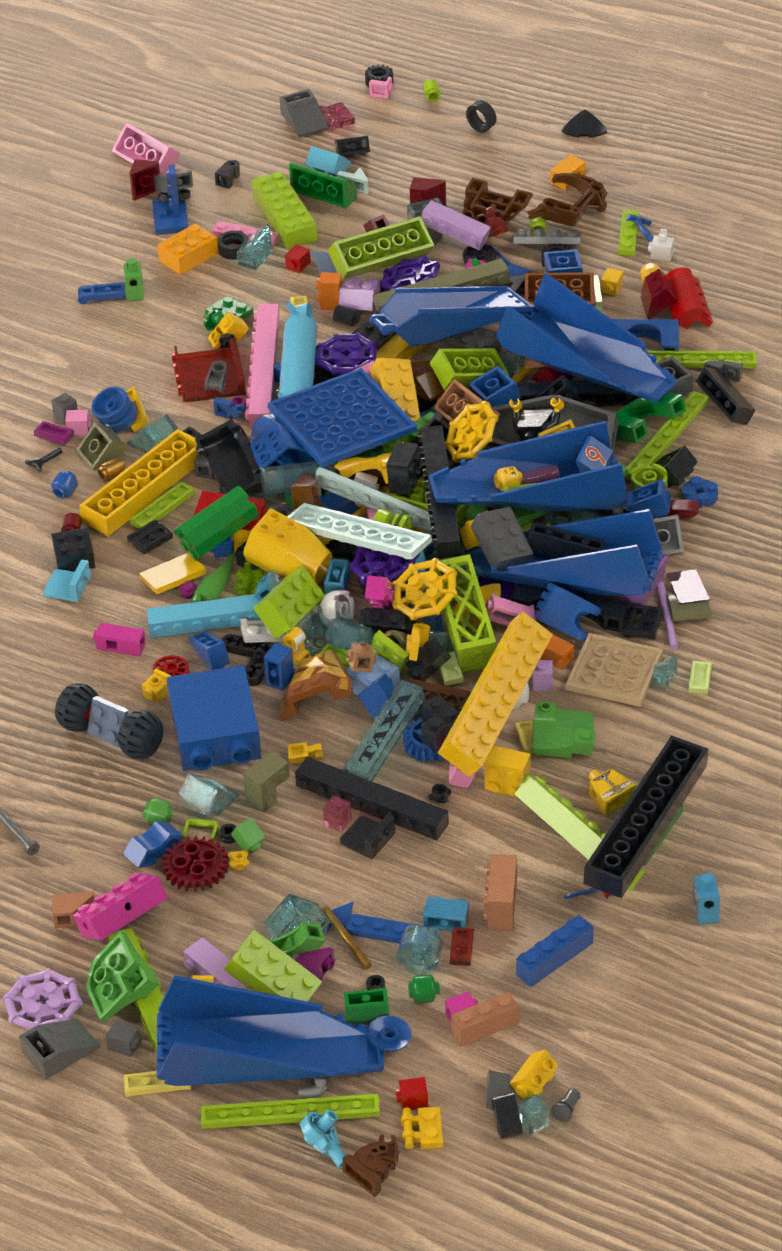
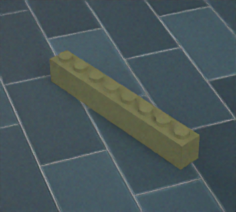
M498 259L400 288L503 286L510 283L509 269L503 259ZM395 289L372 295L376 312L380 311L394 294Z

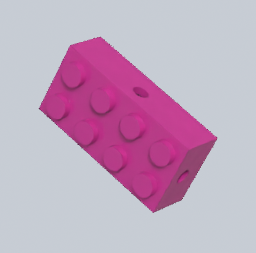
M139 872L134 873L128 877L129 880L114 885L107 894L103 893L95 897V901L91 904L79 907L78 912L72 916L82 937L101 941L168 899L158 876Z

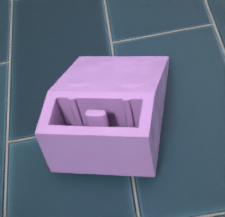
M352 277L351 280H348L340 287L339 305L357 310L373 311L372 295L379 294L381 290L378 279L362 281L361 278Z

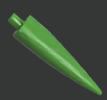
M234 553L216 571L201 582L194 593L191 603L219 599L232 570Z

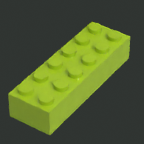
M275 172L267 176L251 179L252 195L274 230L279 233V237L286 249L293 248L296 244L301 246L318 241L317 224L283 172Z
M420 216L333 242L328 253L337 272L342 273V280L398 264L404 258L407 260L427 255L434 247V243Z

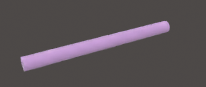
M658 582L657 588L661 607L663 608L670 647L672 650H677L678 643L664 582Z

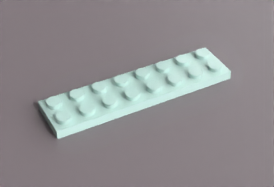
M303 503L287 516L304 525L313 534L354 544L359 547H366L374 551L385 552L389 555L404 557L405 559L412 560L432 542L431 535L307 503Z

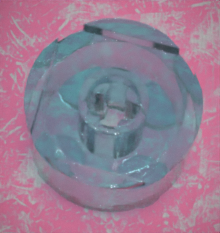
M407 926L402 934L396 955L398 963L400 965L402 963L408 972L418 975L428 974L430 970H435L443 948V940L439 935V930L434 927Z

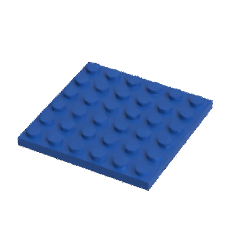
M362 368L268 402V409L283 423L322 468L417 431V425Z

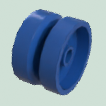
M117 386L102 390L97 394L91 406L92 412L99 422L110 427L113 432L127 429L132 425L137 416V407L124 389Z

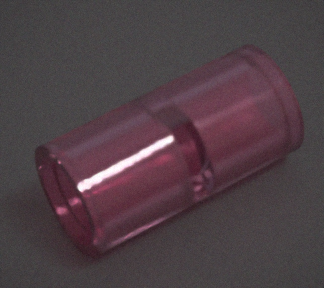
M550 465L521 472L523 481L520 485L560 478L556 465Z

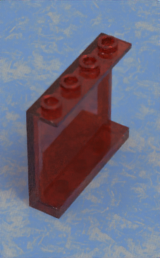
M236 338L229 339V348L178 354L177 346H174L175 353H171L176 384L180 385L177 386L178 395L182 396L183 403L216 399V397L225 398L246 395L245 379ZM215 361H223L227 365L228 380L224 393L216 390L205 391V379L211 364Z

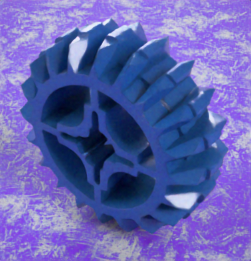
M420 717L418 721L412 720L411 725H407L403 733V745L406 753H409L410 758L415 757L416 761L422 759L424 763L426 761L433 763L434 760L440 762L444 757L438 754V751L434 752L421 742V725L424 722H422Z

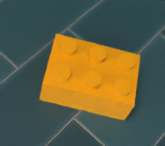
M196 223L157 244L159 261L180 275L219 253L217 237Z

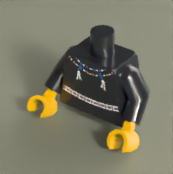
M554 397L551 399L550 404L554 407V410H522L521 413L519 412L522 409L520 400L517 399L518 403L514 405L512 399L509 401V405L514 410V413H512L513 428L516 434L520 436L521 441L537 438L539 433L559 425L561 414L559 410L564 407V402L560 398L558 403Z

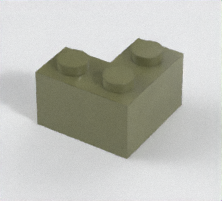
M271 751L245 771L243 777L246 801L261 812H265L268 808L274 806L277 802L276 787L290 777L289 762Z

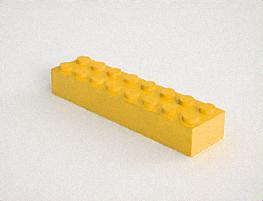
M179 429L174 431L80 504L82 523L109 537L128 522L130 518L195 469L194 462L198 455L195 448L197 444L194 440L196 438Z

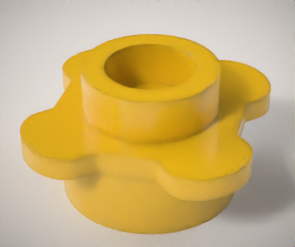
M246 850L229 852V866L236 870L244 869L249 865V860L247 859L248 852Z

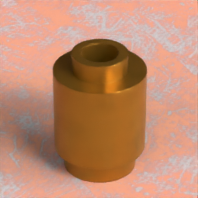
M115 457L100 465L97 469L98 475L101 480L110 481L124 471L125 464L121 459Z

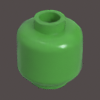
M152 798L150 802H146L143 817H145L147 823L152 825L155 821L171 822L174 810L170 809L168 801Z

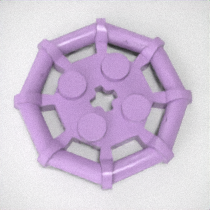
M46 968V971L26 976L20 975L17 982L2 999L7 1008L9 1023L30 1030L37 1025L70 1020L76 1010L81 1008L83 1000L80 998L76 987L77 981L73 977L69 978L56 973L51 968ZM44 980L43 983H39V984H35V985H31V984H30V983H33V982H37V981ZM55 982H58V983H60V984H62V985H61L60 987H58V986H56V983H55ZM24 988L23 995L21 997L17 996L20 990ZM69 992L71 998L65 999L63 994ZM46 1000V1004H41L39 1001ZM15 1006H21L22 1010L16 1012ZM67 1008L63 1015L60 1014L61 1009ZM29 1017L34 1018V1022L29 1021L25 1018L29 1019Z

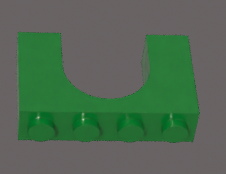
M668 392L658 403L637 398L616 412L619 422L616 439L637 444L649 436L643 418L663 416L674 419L686 411L682 395Z

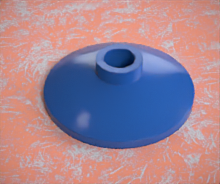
M390 1015L380 1016L370 1023L368 1038L380 1050L388 1052L399 1051L409 1044L411 1029L401 1018Z

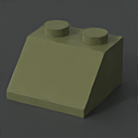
M95 422L76 451L90 468L95 471L101 464L115 457L119 459L127 446L110 427Z

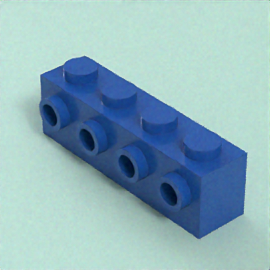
M580 915L568 920L561 928L554 930L544 940L537 942L531 949L521 953L516 958V975L528 986H534L592 945L594 927Z

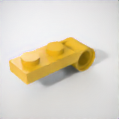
M415 623L413 624L411 635L407 634L406 653H409V660L417 661L419 647L423 648L424 644L428 642L430 634L429 625Z

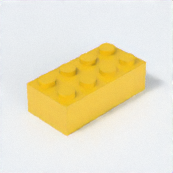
M376 358L370 368L371 378L413 422L420 419L411 361L407 359Z

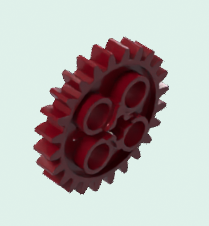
M197 836L194 837V840L187 837L186 842L179 839V845L172 843V849L167 848V854H163L162 869L163 875L166 876V881H170L171 886L177 884V889L184 886L186 892L190 888H193L194 892L199 887L202 891L205 890V886L212 888L213 882L219 884V878L224 879V873H228V853L225 852L224 846L220 847V842L214 843L213 838L206 841L205 836L201 840H198Z

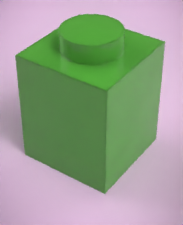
M252 817L235 827L231 833L239 847L247 852H255L263 846L261 843L266 838Z

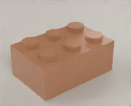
M492 854L491 862H487L486 874L490 876L485 878V891L488 892L484 894L483 906L487 907L484 908V920L487 921L488 929L513 930L517 891V855Z

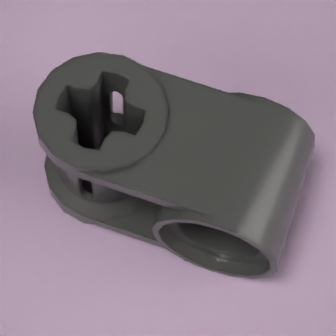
M215 361L211 364L205 379V391L216 390L224 393L228 380L225 362Z

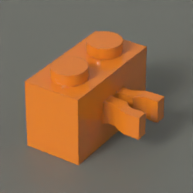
M321 272L320 279L316 281V289H319L317 302L320 303V310L334 311L335 307L339 305L342 273Z

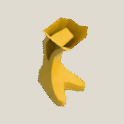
M384 453L371 458L353 457L338 461L334 467L340 471L341 476L346 478L360 471L377 469L381 472L385 483L388 484L386 464L391 453Z

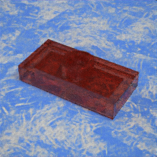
M453 927L449 958L450 965L471 966L474 941L473 928Z

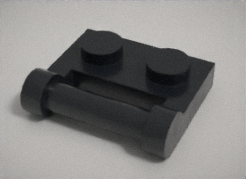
M631 604L628 610L629 616L626 625L622 628L621 634L626 638L637 636L655 639L663 616V608ZM642 614L638 627L633 626L636 616Z

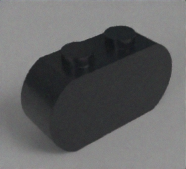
M366 607L360 611L357 632L366 638L372 639L379 630L384 634L389 630H398L411 635L413 624L416 621L411 620L409 616L401 611Z

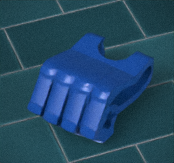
M549 582L546 587L548 592L543 591L541 594V598L544 601L539 600L536 605L539 611L535 610V618L585 642L588 633L582 630L580 618L590 613L599 616L601 608Z

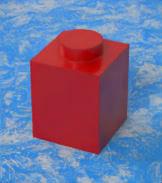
M296 244L285 254L286 269L301 273L311 263L310 249Z
M425 1077L399 1080V1089L395 1090L396 1102L401 1103L402 1110L404 1108L417 1110L418 1108L429 1107Z

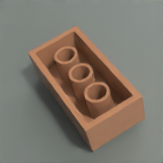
M453 379L433 408L449 421H453L464 410L465 405L479 404L484 400ZM491 407L493 412L499 417L500 413Z

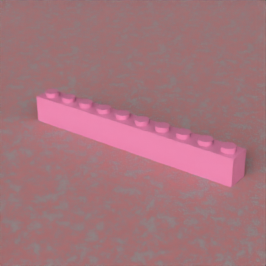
M258 304L257 311H254V321L256 322H253L254 332L252 333L253 343L251 344L252 354L250 355L251 365L249 366L250 376L248 377L249 387L247 388V396L250 399H246V407L249 410L245 411V419L249 421V428H252L260 417L272 414L268 409V402L273 401L274 393L273 367L276 366L279 304Z

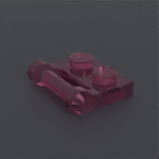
M342 102L326 107L319 106L330 130L355 124V118Z

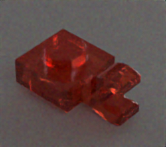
M492 207L487 208L486 218L488 220L486 225L491 227L490 233L492 237L508 232V226L502 216L496 217L494 209Z

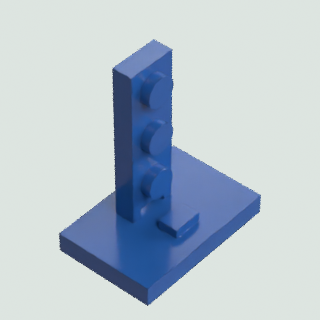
M175 164L168 165L169 172H166L167 182H170V185L167 186L168 196L172 195V199H169V202L152 201L156 235L178 233L188 228L185 200L179 201Z

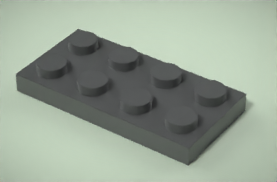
M519 229L517 232H514L513 244H581V232L574 229L568 230V232H561L558 229L551 230V232H544L542 229L527 232L525 229Z

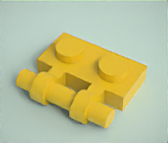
M440 1107L418 1108V1115L415 1116L411 1114L410 1108L402 1110L401 1125L404 1127L402 1140L405 1142V1148L412 1149L414 1143L420 1142L421 1150L443 1148ZM419 1126V1132L413 1131V1127Z

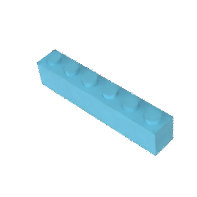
M253 594L146 609L150 638L240 626L241 619L261 620L253 609L259 600Z

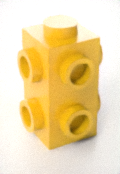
M546 1049L534 1052L529 1056L510 1084L523 1099L536 1098L543 1092L546 1082L554 1077V1072L559 1065Z

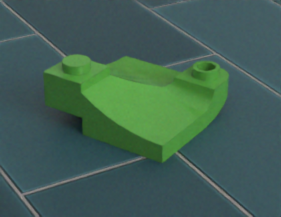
M542 701L536 704L531 754L571 759L572 753L592 756L595 745L593 713L560 709L556 706L555 702Z
M122 931L94 958L86 982L88 994L98 1017L104 1022H107L114 1014L128 1004L142 997L146 998L159 985L153 968H150L132 945L127 933Z

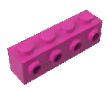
M368 576L365 591L367 602L372 608L395 610L392 606L394 602L392 583L386 577Z

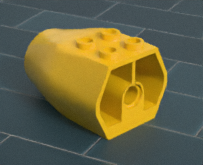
M272 508L268 510L251 530L243 553L248 562L267 572L273 571L282 579L299 567L304 566L317 585L320 584L332 559V553L308 528Z

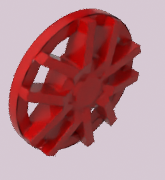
M176 655L164 656L153 665V674L156 668L171 675V677L189 673L188 662Z

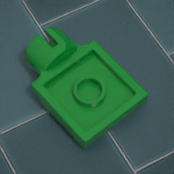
M226 296L205 309V315L203 316V318H206L203 321L204 327L208 331L211 329L212 332L228 312L244 320L253 314V307Z

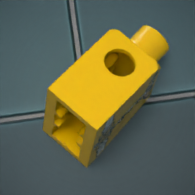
M613 769L603 774L593 770L588 776L590 780V797L605 816L624 806L636 789V784Z

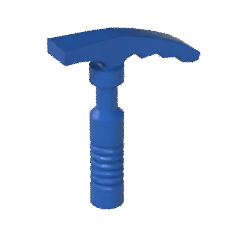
M628 214L625 218L626 221H632L636 226H639L646 239L652 242L654 237L642 225L643 223L650 226L652 221Z

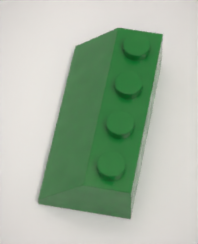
M294 163L289 164L290 185L296 193L345 209L357 199L355 184Z

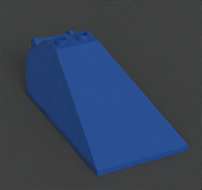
M508 286L395 288L394 294L379 311L380 314L371 315L369 321L372 325L377 326L383 335H388L394 331L410 346H419L420 344L431 343L502 320L508 305L520 314L533 311L534 306Z

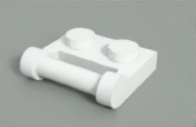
M240 620L241 632L245 643L283 642V635L275 639L262 620Z

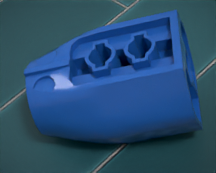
M273 414L264 415L254 423L250 438V448L263 479L270 489L286 491L301 474H309L315 469L312 456Z

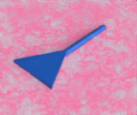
M493 247L496 254L507 263L510 277L532 272V270L510 263Z

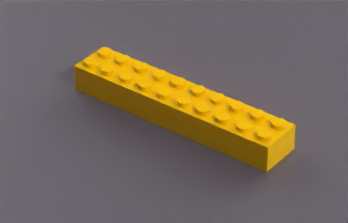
M522 611L510 622L438 751V754L469 777L482 767L553 636L551 632Z

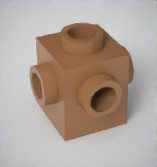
M351 643V648L346 654V660L349 662L352 671L371 673L373 664L376 661V653L368 643Z

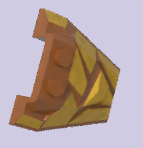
M326 650L323 654L318 653L313 657L301 659L280 704L279 718L281 721L299 714L300 700L326 690L329 691L334 701L353 695V682L335 650Z

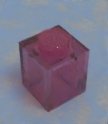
M333 795L323 808L324 825L342 832L352 819L351 802Z

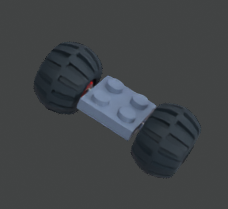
M75 683L68 685L59 695L55 705V717L62 727L74 732L87 730V734L120 747L122 752L130 758L138 760L147 759L157 751L162 742L164 728L156 715L144 710L134 711L129 714L128 709L100 698L98 693L87 684Z

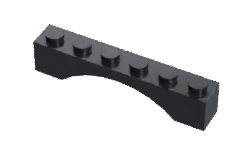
M517 583L511 601L526 606L534 605V611H539L536 605L539 600L544 601L541 598V594L543 591L548 592L546 588ZM574 594L601 608L599 616L590 613L584 617L593 620L605 630L622 631L628 619V603Z

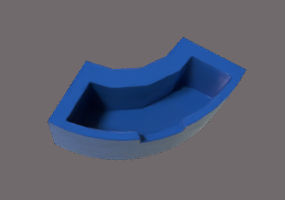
M155 821L145 833L131 838L123 854L138 868L148 867L157 863L156 859L163 854H167L166 849H172V843L178 845L179 839H182L183 835L169 822Z

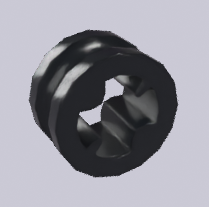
M230 823L223 825L220 828L221 841L226 844L236 842L230 833L237 826Z
M380 975L368 977L366 980V990L383 989L385 987V979Z

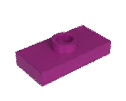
M42 421L34 430V436L65 446L74 436L73 430Z

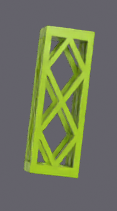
M469 554L440 560L446 566L454 568L465 578L456 580V591L464 597L462 598L457 594V597L454 598L461 604L458 612L456 613L451 609V601L442 610L452 648L456 654L461 672L466 673L485 669L497 646L471 556ZM466 565V571L460 566ZM438 570L437 574L441 577V572ZM448 582L445 583V589L448 588ZM469 585L467 591L462 589L461 586ZM466 608L469 611L467 613L466 618L464 619L462 618V614L464 612V609ZM473 614L479 618L480 625L478 629L469 623ZM466 629L471 631L475 635V637L472 636L469 632H467ZM463 636L467 638L469 642L461 643Z

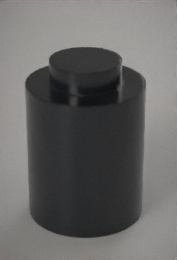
M337 305L333 311V321L354 326L360 320V314L357 309Z

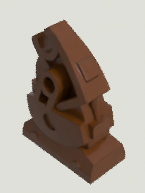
M380 1134L378 1142L363 1146L354 1155L343 1157V1172L374 1197L380 1193L381 1183L389 1177V1171L396 1169L399 1151L395 1135H391L390 1142H385L384 1134Z

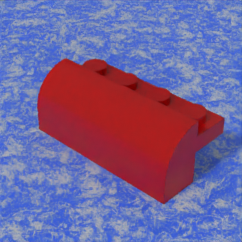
M686 267L675 268L668 272L666 276L671 281L677 302L669 306L673 319L678 320V325L687 330L696 320L710 327L713 324V319L699 279L694 277L691 269Z

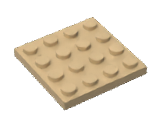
M588 633L565 684V690L641 707L663 656V649Z

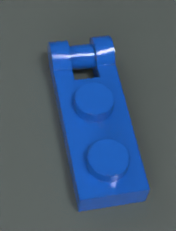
M125 283L80 286L78 288V302L86 304L88 301L126 298Z

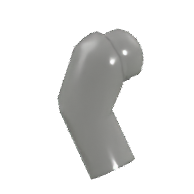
M316 1077L315 1084L311 1088L298 1089L299 1099L319 1098L327 1090L326 1078Z

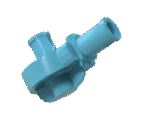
M326 1110L324 1115L317 1112H309L300 1123L305 1141L316 1150L321 1151L322 1154L329 1155L337 1168L342 1169L343 1157L346 1155L340 1148L341 1142L333 1126L338 1120V1116L332 1110Z

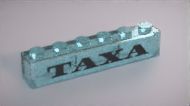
M401 680L399 685L395 686L392 696L384 703L383 709L375 717L372 727L365 732L363 741L360 745L356 746L352 758L345 763L344 771L373 781L407 728V725H409L425 700L423 687Z

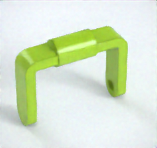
M198 818L186 820L182 838L186 839L189 827L192 825L214 828L211 838L215 842L219 829L218 822Z

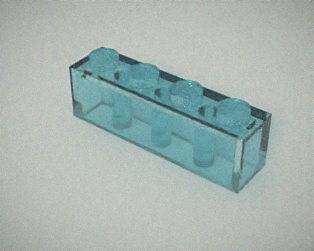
M316 461L260 468L262 491L264 495L267 494L268 496H275L281 492L291 494L290 487L301 474L306 473L315 478L316 471L321 466ZM335 463L323 467L336 473Z

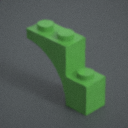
M302 921L300 925L289 933L269 941L292 957L294 954L318 950L325 942L321 924Z

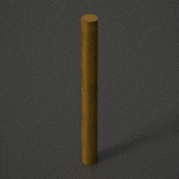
M324 906L321 910L362 966L365 969H369L372 966L371 962L329 906Z

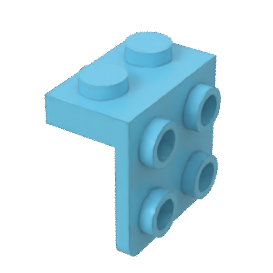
M81 560L75 572L60 569L54 570L43 591L44 596L78 602L91 578L92 571L89 569V562Z

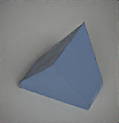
M310 251L320 273H338L329 253Z

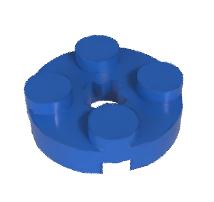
M694 476L682 486L681 496L683 499L699 502V508L707 504L709 507L715 504L718 499V485L715 482Z

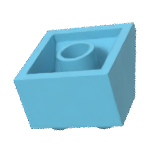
M311 146L305 165L310 167V169L337 176V173L339 171L344 172L351 165L352 161L339 154Z

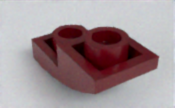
M686 499L671 500L670 512L667 517L679 514L680 519L693 518L698 515L700 504L697 501Z

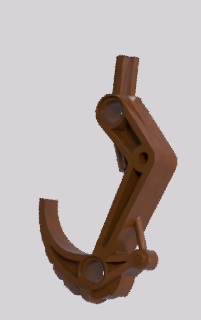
M575 173L555 174L552 178L553 183L571 185L583 196L573 205L552 198H545L537 208L529 210L527 214L529 219L541 217L544 220L575 226L588 209L596 208L599 212L605 211L607 207L605 199L608 192H606L601 182L591 177Z

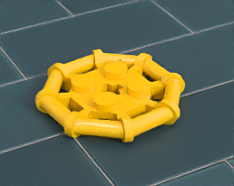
M482 401L479 404H467L464 406V410L453 421H450L445 446L453 462L458 463L462 459L467 460L478 457L477 452L482 451L489 442L493 441L492 435L495 424L498 421V415L493 412L489 402Z
M438 558L416 564L410 563L404 573L392 583L394 591L393 608L401 611L414 621L417 618L436 614L437 616L440 615L445 606L453 598L457 597V571L440 562ZM430 568L428 572L418 573L420 570ZM440 570L445 574L440 577L437 572ZM448 582V588L445 589V583ZM424 588H429V589H426V592H425V593L422 592V590H423ZM401 591H406V597L401 599ZM413 604L415 606L413 609H410L407 605Z

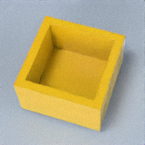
M493 745L484 761L485 790L517 797L514 793L527 774L531 775V754Z

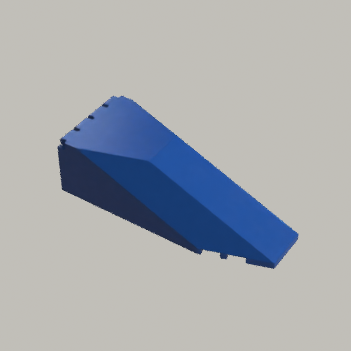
M547 273L544 274L533 303L535 305H532L534 306L533 311L521 315L509 305L505 309L496 336L497 340L500 341L499 345L512 353L556 371L658 403L678 382L666 367L662 369L656 362L657 357L655 354L651 356L645 349L646 344Z
M606 421L477 452L478 457L468 462L462 459L460 460L461 465L449 470L446 467L429 475L436 503L498 508L511 507V509L558 512L612 510L620 508L622 504L627 503L628 499L622 463L582 473L579 472L576 463L588 436L594 437L611 449ZM514 466L523 476V481L520 485L537 484L502 492L495 486L494 474L500 468Z
M650 509L551 526L605 541L606 544L603 551L557 559L541 554H533L527 564L508 566L507 570L498 571L496 566H490L481 546L469 549L466 555L470 554L476 576L546 588L550 582L573 594L594 596H636L651 591L663 553L660 551L662 546ZM524 531L523 533L527 539L529 531ZM466 565L461 566L466 571Z
M174 975L158 1007L160 1012L157 1013V1078L164 1080V1084L190 1086L381 1072L384 1069L383 1050L378 1049L370 1042L368 1026L362 1023L355 1026L342 1020L344 1015L340 1013L337 1016L331 1015L322 1010L323 1005Z

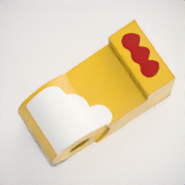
M293 627L283 637V645L292 648L293 664L298 666L301 659L310 657V653L305 649V633L299 627Z

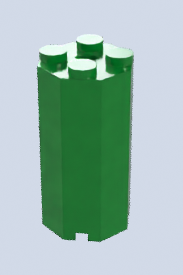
M238 485L174 529L176 536L181 539V542H179L180 546L185 552L189 551L194 561L260 516L253 501L250 503L247 499L249 498L248 494Z

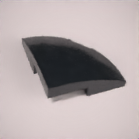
M584 109L563 127L562 133L580 138V135L592 138L606 134L607 129L592 113Z

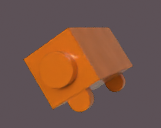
M553 635L540 659L553 660V666L563 670L574 660V645Z

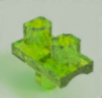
M250 561L244 563V569L236 571V578L239 583L235 584V591L238 596L244 594L253 595L258 582L265 576L260 570L253 571Z

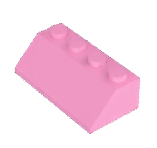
M128 123L125 124L112 149V152L131 163L135 159L158 161L160 173L169 170L168 165H174L180 154L177 150Z

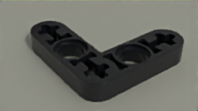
M236 634L225 635L222 641L225 643L228 653L251 657L245 669L248 684L251 687L259 685L265 676V666H256L255 664L258 662L264 663V656L274 644L271 642L245 643L243 636ZM248 645L253 646L251 649H245L244 647Z

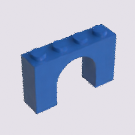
M612 319L637 338L646 337L654 339L659 343L661 351H679L678 320Z

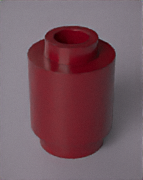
M76 513L66 514L61 532L80 529L82 525L81 516Z

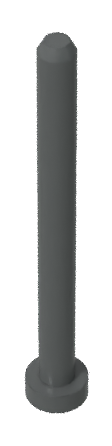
M0 808V820L25 846V851L28 855L36 854L40 848L39 844L36 841H31Z

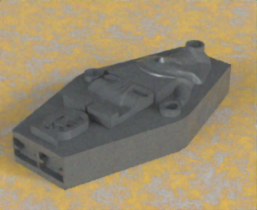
M548 395L520 401L522 409L519 412L521 413L522 410H554L550 401L554 397L558 403L560 398L564 402V407L559 410L561 413L559 424L571 419L575 428L606 421L610 447L614 452L619 424L616 413L559 395ZM509 404L494 406L493 408L500 413V416L495 424L492 435L493 441L489 442L487 446L491 449L520 442V436L516 434L512 424V413H514V410Z

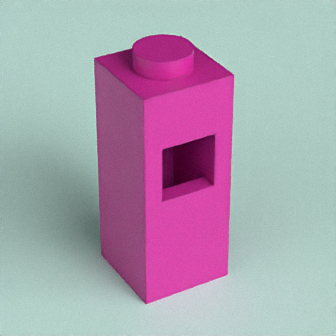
M100 623L98 629L93 633V641H95L96 649L140 656L146 644L143 629Z

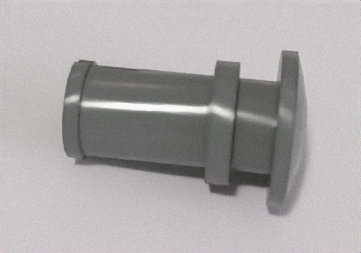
M570 1088L564 1098L552 1106L551 1112L553 1116L559 1121L568 1122L572 1118L574 1105L581 1098L580 1092L575 1088Z

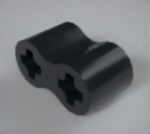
M512 1092L491 1097L492 1109L500 1139L522 1135V1123L515 1094Z

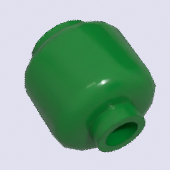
M430 974L415 975L412 981H408L409 998H413L415 1003L433 1002L436 995L440 994L439 981L435 982L434 977Z

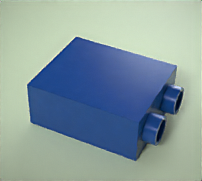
M244 665L166 677L170 709L183 771H203L213 766L232 763L245 764L251 760L262 759L259 728Z

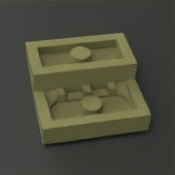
M705 590L667 593L673 621L711 618V610Z

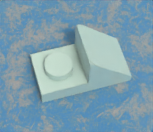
M358 168L355 174L342 171L337 173L338 178L355 184L356 192L369 193L368 179L361 168Z

